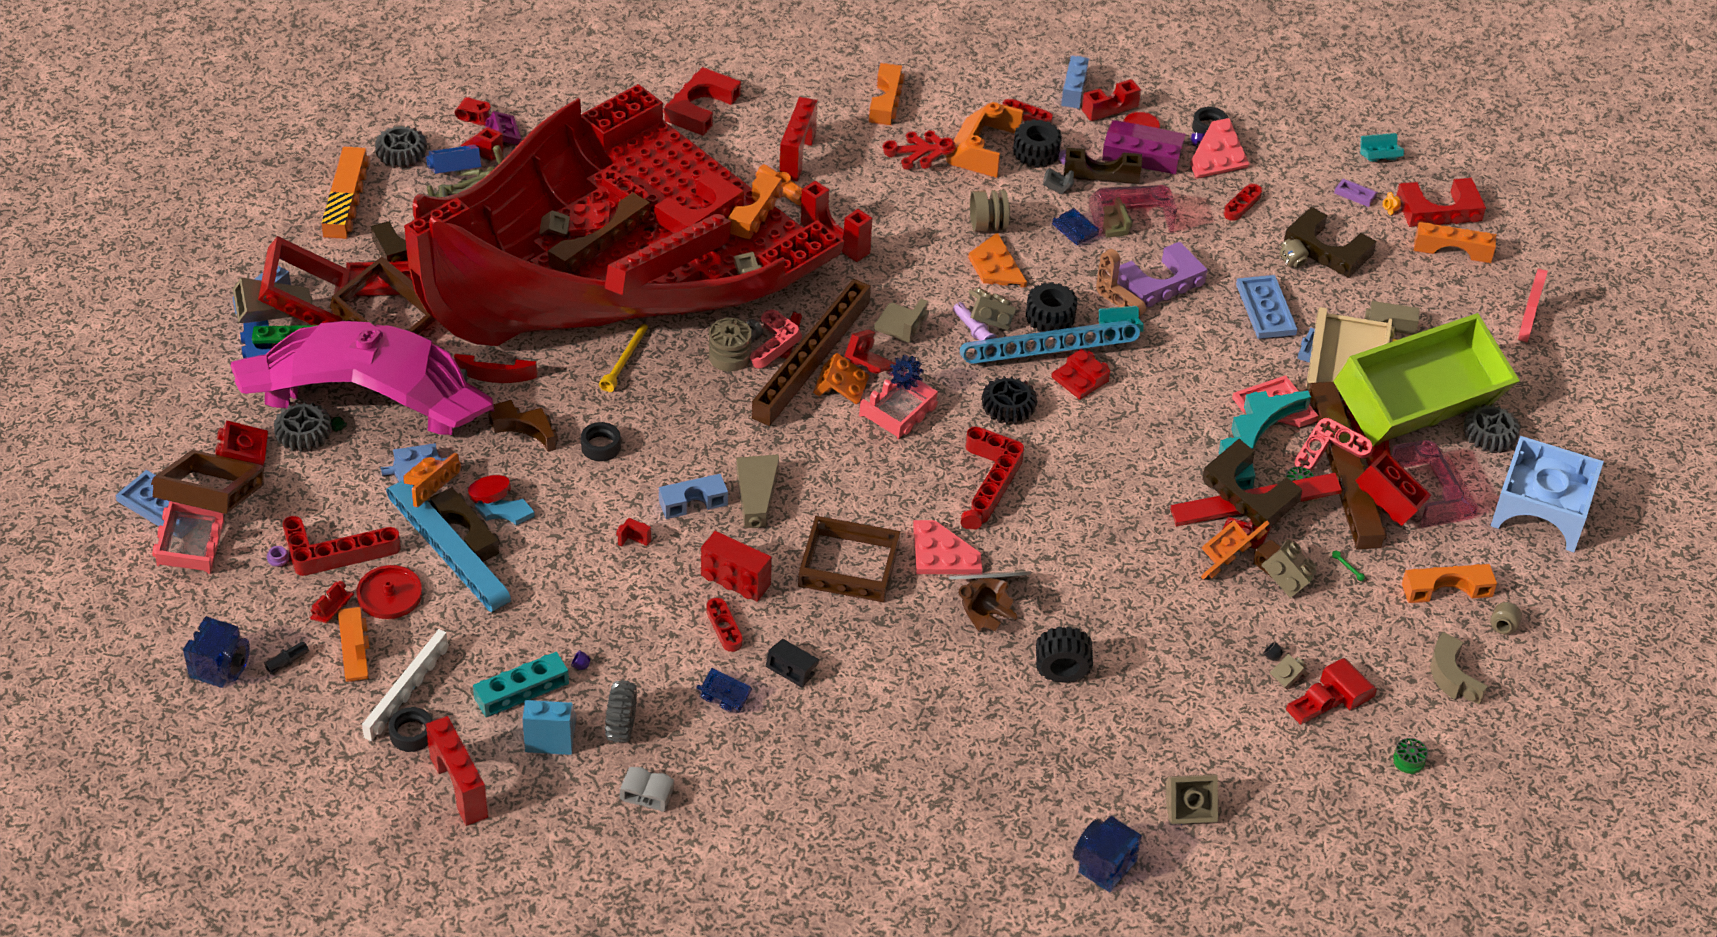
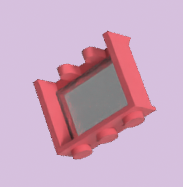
M898 367L894 382L886 379L881 393L875 390L871 393L870 403L864 399L861 400L859 416H865L899 439L904 434H909L916 423L922 422L925 414L929 411L932 412L938 404V391Z
M169 501L168 507H164L162 519L164 523L158 528V544L155 543L153 546L152 556L156 557L157 566L160 564L203 570L211 574L224 524V513Z

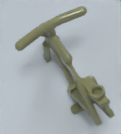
M494 146L493 151L499 165L504 160V156L500 146ZM488 167L486 171L482 169L455 171L456 176H477L459 181L455 185H439V191L435 194L432 185L427 186L428 195L432 197H446L457 194L472 187L486 177L495 167Z

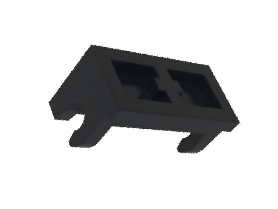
M782 638L768 650L765 667L803 688L815 675L816 672L812 670L819 664V659Z

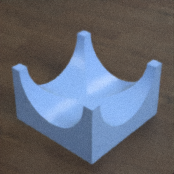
M1520 436L1491 526L1499 529L1505 520L1513 516H1537L1559 528L1566 540V550L1575 552L1604 461Z

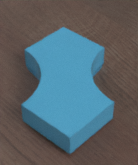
M524 499L517 501L499 500L489 504L483 503V501L475 503V509L485 521L506 519L517 526L535 517L533 509Z

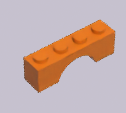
M880 63L877 88L886 93L878 97H872L869 109V123L891 126L892 119H896L902 93V85L900 84H904L905 73H902V65Z
M762 172L758 174L752 183V199L756 202L748 206L735 207L728 217V220L732 221L730 234L750 240L753 234L758 232L761 222L766 220L768 212L773 210L776 200L781 198L783 194V187H781L782 178Z
M1419 222L1414 238L1413 251L1434 254L1442 247L1455 246L1464 249L1473 261L1491 263L1496 248V234Z
M1490 564L1405 570L1402 586L1408 603L1430 602L1432 593L1442 587L1458 588L1467 593L1471 598L1493 597L1497 582Z

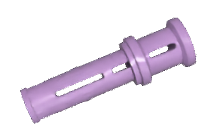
M959 302V305L957 303L954 305L953 312L971 330V335L974 339L980 341L997 338L994 333H990L985 323H980L970 318L971 312L962 302Z

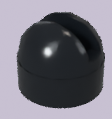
M1274 641L1264 650L1263 655L1271 661H1277L1283 655V649Z

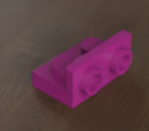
M493 111L490 118L486 121V127L503 133V142L518 145L521 141V136L514 116Z

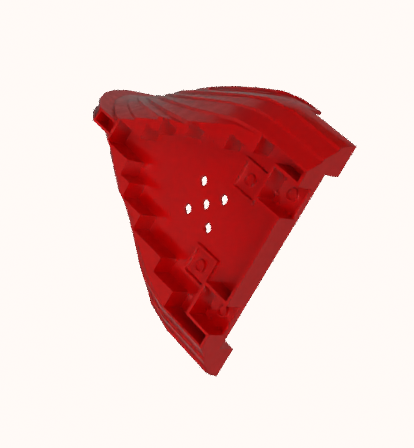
M639 84L582 114L580 98L567 104L537 125L496 168L472 187L446 197L417 194L412 205L414 220L404 225L410 275L414 291L425 310L454 336L476 345L499 346L516 335L525 332L597 327L622 320L658 315L688 314L739 306L780 291L839 256L844 244L842 238L818 220L803 228L774 206L773 210L768 212L766 220L761 222L758 232L754 233L750 240L729 234L727 244L624 295L605 289L609 264L639 251L643 246H649L674 234L656 223L654 213L651 212L650 219L571 274L557 271L550 267L548 259L549 249L561 241L577 239L582 236L570 237L569 224L567 235L564 237L550 232L541 236L539 235L542 217L551 210L570 216V205L587 204V197L590 196L591 198L592 195L596 198L595 203L610 202L611 221L618 209L619 201L622 199L602 186V173L606 170H614L648 192V202H650V208L652 209L667 197L690 209H703L711 206V203L696 195V178L709 170L744 191V206L756 202L752 199V188L663 120V102ZM627 187L620 188L621 190H629ZM646 227H652L654 228V231H643V229ZM753 252L757 264L762 267L738 275L733 261L734 256Z

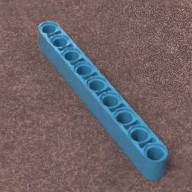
M1118 321L967 342L960 347L959 353L966 362L974 364L1132 342L1139 337L1140 330L1137 325L1130 321ZM1132 326L1131 334L1125 336L1126 328ZM1112 329V336L1105 338L1106 331ZM1093 332V338L1090 341H1086V334ZM1073 335V341L1066 344V337ZM1053 337V344L1049 347L1046 346V340ZM1034 340V346L1031 349H1026V343ZM1009 343H1014V349L1006 352V346ZM989 346H994V352L987 355L986 349ZM974 348V355L966 357L967 350Z
M404 480L386 489L390 501L416 528L421 536L428 541L430 546L455 574L464 581L463 583L489 612H493L511 602V596L506 587L427 500L419 507L413 506V485L404 484Z

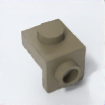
M753 252L737 255L733 258L738 275L762 267L757 264Z
M1289 654L1270 672L1286 689H1289L1302 675L1305 677L1309 675L1305 670L1307 665L1298 656L1294 659Z

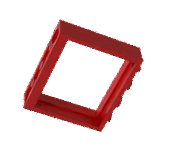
M277 236L267 249L258 300L311 325L341 322L342 318L334 314L332 310L331 313L274 287L279 259L335 285L334 294L348 283L350 270Z

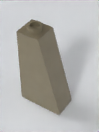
M241 277L233 288L238 323L294 317L258 300L261 280ZM281 283L274 284V287L310 304L313 302L309 288Z
M779 454L736 458V474L744 528L765 527L767 524L779 472Z

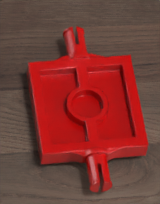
M591 195V198L590 196L587 197V204L570 205V237L587 236L608 224L611 216L610 202L595 203L596 198Z

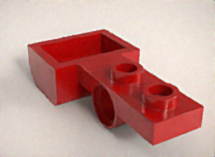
M1342 658L1326 666L1320 678L1321 683L1313 684L1304 696L1288 703L1286 711L1302 725L1342 703L1349 710H1352L1374 698L1377 688L1346 658Z

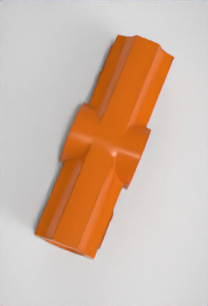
M765 164L759 167L756 177L762 172L782 178L781 187H783V194L781 197H786L793 203L801 206L803 188L792 182L791 176L788 173H778Z

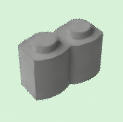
M629 767L620 788V799L624 802L643 805L644 807L664 812L674 790V779L664 773H650L642 767Z

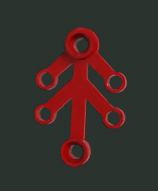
M929 130L924 134L925 141L917 136V133L914 131L906 134L907 142L909 144L915 143L916 145L898 146L896 141L889 140L883 143L882 148L884 154L891 158L895 157L897 153L914 152L901 160L902 168L909 170L913 167L914 161L926 153L932 152L920 159V165L923 169L930 168L933 160L942 154H951L955 151L956 145L951 138L945 137L941 139L934 131Z

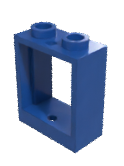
M476 145L429 151V156H426L427 166L435 174L482 167L479 148Z

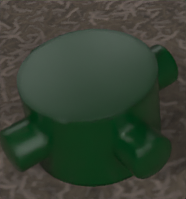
M339 416L331 420L332 429L335 432L347 427V423H344L343 418Z

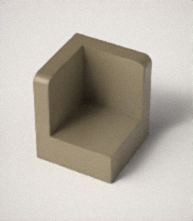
M551 210L541 219L539 235L544 236L550 232L564 237L567 235L570 216Z

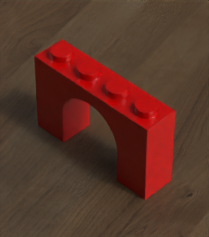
M702 67L674 95L673 99L664 106L665 122L704 136L713 126V112L698 107L691 102L698 98L709 97L732 105L741 95V81Z
M798 98L780 143L779 172L788 173L791 176V181L798 182L803 166L804 145L812 146L816 136L818 100Z
M709 170L696 178V195L711 203V206L703 209H690L667 197L654 206V217L656 223L675 234L714 214L723 215L726 219L736 206H744V191Z
M1472 178L1453 180L1450 193L1455 204L1448 206L1437 205L1428 201L1424 197L1418 182L1399 183L1396 194L1400 198V207L1409 227H1417L1419 222L1436 225L1483 221L1486 206Z
M816 180L802 189L800 225L806 227L818 220L844 240L841 252L856 262L870 254L872 217L860 209H856L844 218V229H842L834 221L829 210V189Z
M445 716L427 723L426 730L430 759L438 774L446 771L449 772L455 791L457 810L463 822L468 826L488 818L485 784L450 718Z

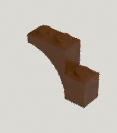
M512 400L493 404L494 411H488V419L494 433H523L540 441L548 452L556 450L555 442L558 441V435L555 429L552 430L550 416L545 415L543 408L520 413L519 408L514 406Z

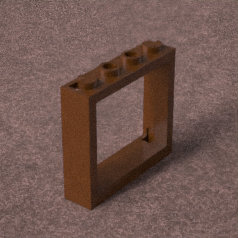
M382 256L336 292L331 298L329 307L334 314L340 316L345 321L368 322L345 302L379 276L425 314L423 318L407 331L418 335L436 320L423 307L414 291L412 281Z
M191 450L153 477L151 485H153L152 497L227 514L262 487L264 466ZM192 472L232 480L233 482L222 490L182 481V479Z
M815 515L798 572V587L884 603L900 544V531ZM823 535L890 548L882 582L811 569L810 566L819 536Z

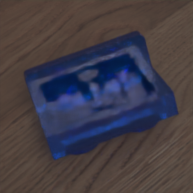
M711 668L702 686L698 684L696 687L700 693V698L709 703H712L713 700L719 702V707L730 713L732 710L740 712L752 691L751 686L714 668Z

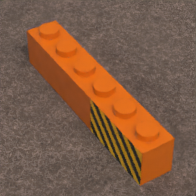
M345 146L342 148L321 223L323 237L347 239L348 233L352 232V219L356 218V206H359L360 203L359 193L363 192V180H366L367 177L366 167L370 166V156H367L366 148Z

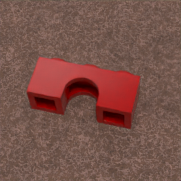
M1132 79L1116 83L1115 91L1109 97L1100 88L1086 92L1083 97L1082 111L1090 121H1094L1139 107L1141 89Z

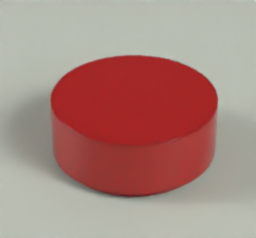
M975 510L963 512L961 514L962 527L974 530L982 526L981 513Z

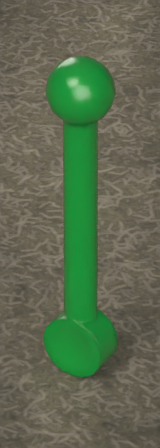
M1335 550L1332 552V557L1338 559L1357 576L1358 581L1365 580V575L1359 573L1344 560L1339 551Z

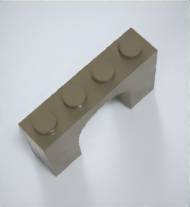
M1371 301L1370 309L1366 308L1364 319L1388 323L1390 318L1392 319V326H1395L1394 332L1414 335L1416 334L1419 322V308Z

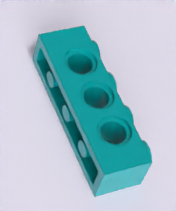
M556 651L474 684V699L486 718L521 704L525 700H531L568 685L569 670Z

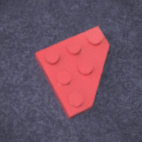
M1229 118L1212 121L1191 159L1190 166L1196 179L1248 168L1249 162Z
M1285 375L1235 392L1232 399L1242 412L1246 413L1244 409L1246 394L1266 391L1268 397H1273L1275 395L1294 393L1298 390ZM1309 405L1308 410L1293 413L1277 422L1303 427L1317 422L1318 414Z
M935 520L913 521L916 574L982 573L981 553Z

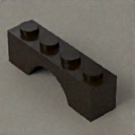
M1066 147L1063 176H1066L1071 170L1074 172L1073 178L1139 184L1142 154L1123 152L1114 161L1098 162L1090 158L1085 149Z
M451 487L430 497L431 506L448 524H458L469 530L468 534L464 537V542L482 562L499 554L500 540L495 533L492 534L483 519H479L475 509L467 505L461 493H457Z

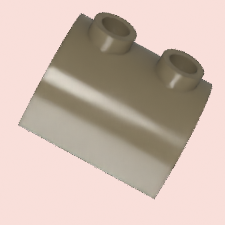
M1216 774L1168 776L1166 781V808L1170 823L1218 822V776Z

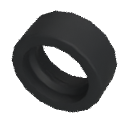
M1211 106L1202 107L1194 113L1192 129L1195 133L1206 134L1210 125H1206L1201 121H1217L1226 119L1228 116L1219 108Z
M595 422L583 429L581 433V450L587 458L600 462L613 459L619 454L621 436L617 427L606 422ZM596 437H607L613 440L611 444L600 447L589 443L591 439Z
M406 707L392 715L389 721V736L393 746L405 752H416L427 747L426 724L433 721L430 714L421 708ZM408 722H418L425 726V730L414 737H406L398 733V728Z

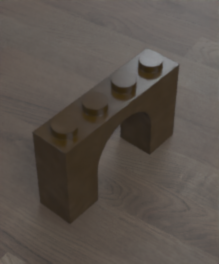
M1310 207L1286 229L1284 241L1299 239L1308 250V257L1336 271L1338 274L1350 278L1374 255L1377 241L1360 232L1351 242L1344 246H1329L1320 242L1316 236L1325 228L1327 214Z
M390 221L371 226L372 240L383 258L393 263L408 261L406 240L397 235Z
M1238 439L1204 467L1202 480L1208 487L1216 490L1222 499L1233 504L1239 513L1245 514L1251 519L1255 526L1260 527L1264 522L1268 521L1270 524L1265 528L1268 530L1300 502L1302 489L1286 477L1273 489L1263 494H1251L1242 490L1237 485L1235 478L1253 463L1255 451L1241 439Z

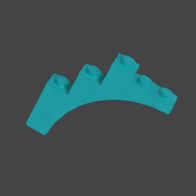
M1266 391L1246 394L1244 409L1247 415L1243 414L1233 417L1231 431L1234 438L1229 437L1220 440L1219 455L1238 439H1241L1250 448L1254 449L1258 439L1274 423L1293 413L1308 410L1311 398L1309 391H1297L1268 397ZM1253 463L1235 478L1237 485L1242 490L1253 489L1256 475Z

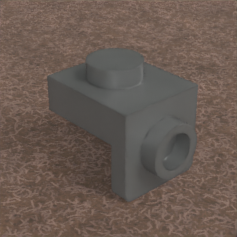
M1048 168L1044 175L1043 185L1059 194H1063L1073 186L1074 172L1070 170L1066 176H1063Z

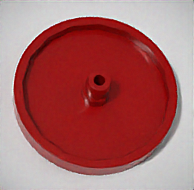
M385 565L377 567L360 579L356 589L357 601L361 609L372 617L379 619L399 618L412 612L420 603L422 598L421 581L413 571L403 566Z

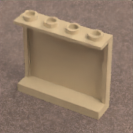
M1319 307L1306 389L1310 388L1311 383L1333 382L1350 356L1389 343V339H1393L1395 326H1392V319L1389 318L1388 323L1329 314L1327 313V308Z

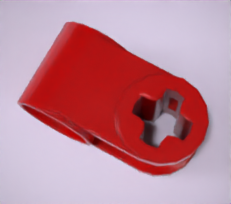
M465 97L456 108L454 114L461 121L486 126V121L491 116L489 113L491 107L486 101Z

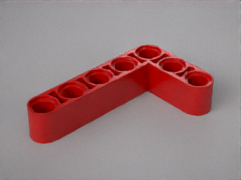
M975 426L967 430L966 450L995 462L971 503V510L981 513L982 523H985L991 517L1021 467L1024 445L1017 440Z
M289 516L283 521L285 541L295 573L301 576L395 555L401 549L399 531L394 527L381 528L309 545L303 521L300 517Z

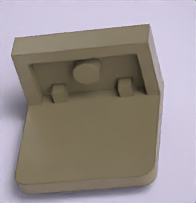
M978 287L975 290L969 289L968 293L977 298L970 318L1009 330L1016 311V307L1011 305L1012 301L996 293L993 295L987 293L986 290Z
M920 299L913 310L895 303H889L876 321L874 329L910 343L915 334L919 332L922 323L928 318V301Z
M1287 539L1276 553L1262 563V567L1291 598L1311 582L1317 570L1315 569V563L1301 553L1300 546L1295 541L1292 542L1290 539Z

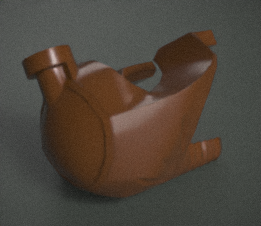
M980 578L959 588V595L962 597V604L966 614L979 632L984 628H990L996 632L999 628L1001 621L990 614L1000 615L1010 620L1017 619V614L1011 610L1015 600L1007 593L1009 586L1007 582L993 578Z

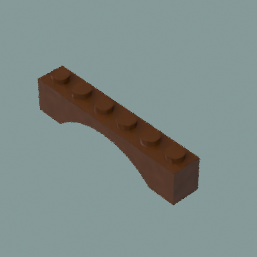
M631 193L619 201L614 217L603 228L581 238L561 241L549 249V266L557 271L569 274L576 271L586 262L650 219V202L635 193Z

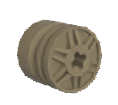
M992 190L990 199H988L986 191H971L970 220L973 231H987L989 222H991L993 230H998L999 225L1001 230H1007L1010 218V204L1006 190H999L998 194L996 190Z
M724 318L716 321L709 329V360L711 364L719 370L730 372L745 368L751 361V328L746 322L737 318Z

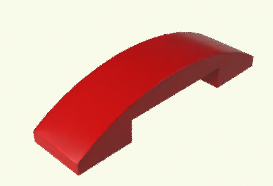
M454 354V360L459 369H467V377L491 383H518L537 378V361L516 359L515 365L476 362L475 355Z

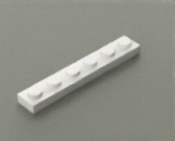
M438 629L363 722L362 728L365 739L372 741L376 735H380L383 732L388 720L398 711L403 702L408 701L412 690L416 686L421 685L424 675L428 670L431 671L434 668L436 660L440 655H444L447 652L449 644L446 632Z

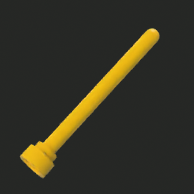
M646 324L640 325L610 374L602 377L599 382V387L607 392L614 391L617 386L619 373L648 329Z

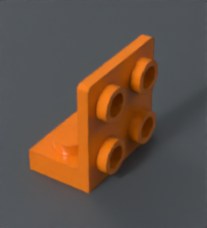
M836 353L823 365L813 393L821 396L825 391L829 392L833 388L853 403L858 404L869 374Z

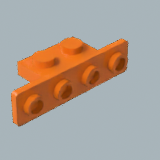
M453 453L445 461L435 460L433 457L424 458L403 476L404 484L414 485L412 487L414 507L421 506L460 472L461 463L457 453Z
M1235 520L1232 521L1201 547L1215 563L1201 578L1204 580L1209 576L1212 579L1221 571L1219 567L1223 563L1229 565L1237 558L1234 555L1239 550L1242 553L1252 545L1250 541L1253 538L1259 540L1268 532L1265 528L1270 523L1268 521L1264 522L1248 536Z
M360 607L340 609L338 617L345 681L368 679L365 649H370L368 635L364 636L363 633L368 631L366 618H362Z

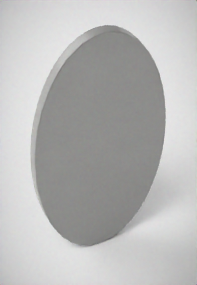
M1031 571L951 575L949 579H996V577L1031 575Z

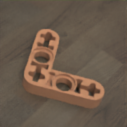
M1108 249L1100 256L1096 284L1097 292L1116 306L1118 305V307L1137 306L1140 317L1146 312V305L1140 298L1117 284L1121 259L1116 250Z

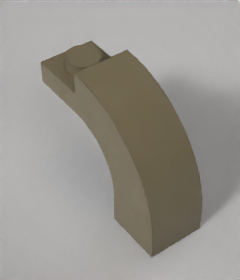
M1443 632L1435 645L1430 665L1436 684L1453 699H1456L1460 694L1468 701H1473L1480 705L1488 686L1466 675L1458 668L1456 659L1460 655L1463 642Z

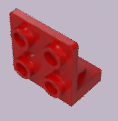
M867 329L852 334L844 356L851 359V363L859 366L864 365L868 367L870 372L876 374L895 368L896 363L869 351L875 342L874 331Z

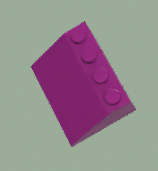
M1112 120L1103 146L1102 161H1114L1123 152L1142 154V168L1176 175L1186 134Z

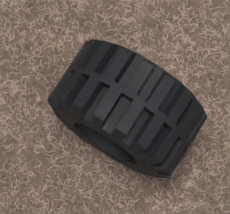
M1035 119L1025 121L1024 124L1021 123L1016 128L1014 135L1013 154L1015 158L1020 160L1022 164L1027 163V166L1030 167L1032 165H1035V167L1041 165L1042 167H1047V164L1052 165L1058 160L1062 140L1060 129H1057L1056 125H1052L1048 121L1044 122V120L1038 121Z
M1054 282L1049 284L1041 283V285L1034 286V289L1030 290L1027 298V322L1031 323L1030 326L1032 328L1037 327L1039 332L1042 330L1053 331L1071 328L1075 323L1078 303L1075 292L1069 290L1070 288L1067 286H1062L1060 283L1054 284Z
M1060 626L1056 629L1051 628L1048 629V632H1043L1041 637H1038L1036 643V668L1039 674L1045 676L1047 680L1062 683L1076 682L1078 679L1085 678V675H1089L1090 670L1093 669V648L1090 636H1087L1085 631L1081 632V629H1073L1069 626Z

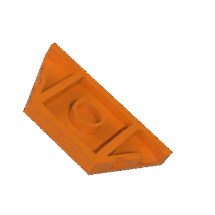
M998 233L969 252L968 258L984 284L1008 286V283L1020 284V287L1023 288L1027 287L1026 279Z

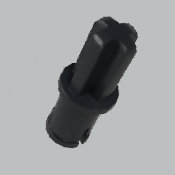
M302 641L286 651L282 649L281 653L264 662L266 670L272 675L287 665L291 666L292 661L309 651L307 644Z

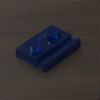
M1075 208L1052 220V225L1077 246L1081 241L1085 242L1099 234V229Z

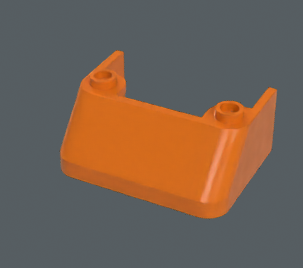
M991 102L968 116L954 139L955 151L946 155L947 163L997 178L1000 153L984 149L985 141L979 135L984 126L1015 134L1016 128L1022 123L1024 110Z

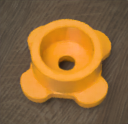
M1389 192L1387 198L1383 201V207L1388 211L1389 215H1393L1394 211L1400 209L1401 201L1398 196H1394L1392 192Z

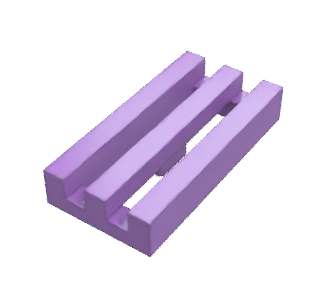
M1342 179L1335 188L1334 193L1369 207L1377 197L1378 192Z

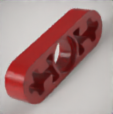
M1006 99L1002 103L1005 106L1024 110L1023 113H1031L1030 115L1023 114L1022 121L1036 119L1038 121H1048L1052 124L1053 115L1049 111L1015 99Z
M606 170L602 173V186L621 199H624L631 193H635L648 201V192L614 170ZM627 187L629 190H621L620 188Z
M1257 184L1246 185L1225 205L1224 217L1231 221L1240 219L1260 200L1262 188ZM1238 201H1245L1247 204H1241Z
M721 598L710 599L706 604V613L723 648L729 652L738 651L742 647V635L726 602ZM713 607L720 609V615H718L717 610ZM721 622H727L730 624V626L727 628H721L720 626H718V624ZM729 634H731L732 640L736 641L735 643L729 640Z

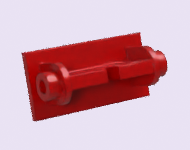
M343 581L334 582L326 591L329 598L326 595H322L312 605L310 611L313 615L310 619L327 623L354 593L345 590L346 585Z

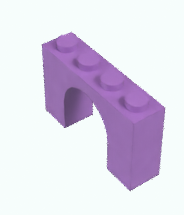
M1177 242L1165 247L1162 262L1175 276L1169 279H1154L1144 274L1133 261L1120 265L1117 284L1140 298L1146 307H1151L1155 303L1168 300L1172 296L1180 293L1183 294L1187 290L1202 286L1206 280L1207 269L1181 242Z

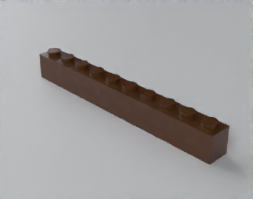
M854 278L753 399V420L771 426L870 304L871 285Z
M1334 382L1311 383L1309 388L1311 396L1310 405L1318 414L1316 424L1323 418H1329L1351 429L1350 419L1346 417V407L1341 402V394ZM1328 425L1327 427H1322L1324 433L1328 430L1332 432L1335 437L1336 432L1331 430L1330 425ZM1347 433L1341 434L1339 437L1341 443H1347L1351 439V436ZM1330 442L1325 453L1331 471L1336 473L1342 489L1339 497L1356 550L1382 548L1387 532L1386 528L1382 527L1381 513L1377 511L1374 499L1367 492L1362 491L1355 482L1366 470L1365 465L1361 463V458Z

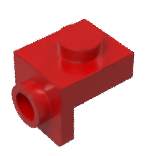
M628 517L624 524L619 525L616 531L618 545L622 547L629 538L648 546L651 542V526Z

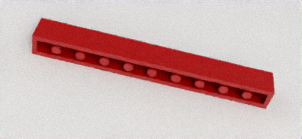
M714 214L707 219H703L688 228L682 229L671 236L609 264L605 289L624 295L727 244L732 221L725 219L723 215Z

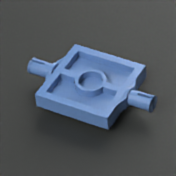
M436 443L394 449L393 466L381 467L382 476L395 474L398 482L404 480L403 476L424 458L433 457L435 460L445 461L447 458H440L437 453Z

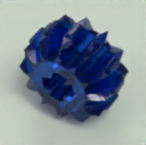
M902 355V359L895 358L896 365L890 364L893 371L888 373L889 376H893L891 383L897 384L899 389L904 387L905 390H910L911 386L918 387L916 381L923 380L919 374L925 372L923 369H920L922 363L916 361L914 356Z

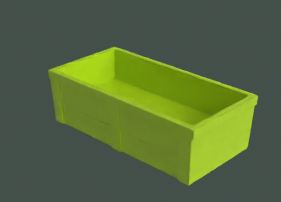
M1479 313L1352 355L1347 359L1346 364L1333 382L1366 438L1371 441L1374 447L1389 439L1426 426L1436 425L1440 421L1468 412L1470 409H1474L1476 405L1480 407L1483 403L1486 406L1491 405V403H1495L1520 380Z

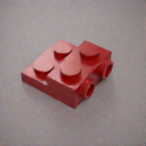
M1080 349L1067 357L1066 364L1053 371L1051 378L1081 400L1109 382L1110 368L1105 362H1098L1091 351L1086 352Z
M226 420L224 427H220L217 433V440H220V443H217L215 455L263 465L266 456L268 430Z

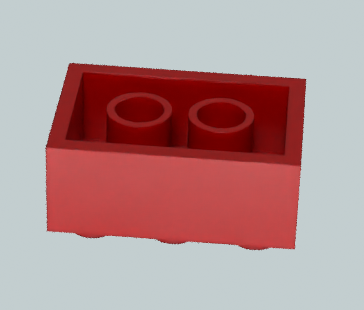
M1386 450L1355 480L1360 489L1367 492L1374 499V502L1379 507H1382L1390 515V518L1401 526L1431 497V494Z
M714 531L701 546V576L706 580L714 581L725 589L733 590L744 598L752 599L756 602L759 601L770 587L772 556L717 531Z

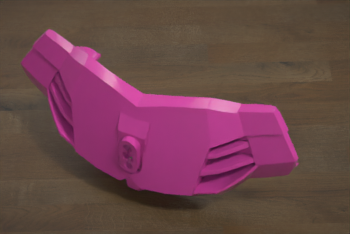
M352 321L321 323L319 326L298 329L276 344L267 354L232 361L230 365L235 377L234 381L241 393L265 392V405L276 408H288L290 397L298 398V386L325 382H353L379 392L406 407L428 416V431L436 434L452 435L453 427H460L471 422L474 418L489 410L494 411L492 397L465 382L463 374L449 352L434 345L432 341L422 336L389 325L377 324L374 326L370 322Z

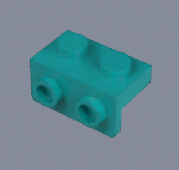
M1396 133L1361 136L1360 154L1367 158L1368 161L1375 162L1379 161L1380 158L1396 160L1397 157L1404 156V149L1397 145L1398 135Z
M1137 306L1099 309V324L1130 321L1138 326L1140 332H1144V324L1139 319V308ZM1132 326L1127 327L1125 330V334L1130 335ZM1109 329L1106 331L1105 335L1111 337L1113 331L1112 329Z

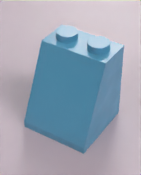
M525 700L522 718L525 752L572 755L577 719L573 703Z

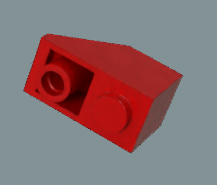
M486 127L462 143L461 146L476 145L479 148L480 156L492 161L496 158L493 151L494 146H500L503 153V133Z

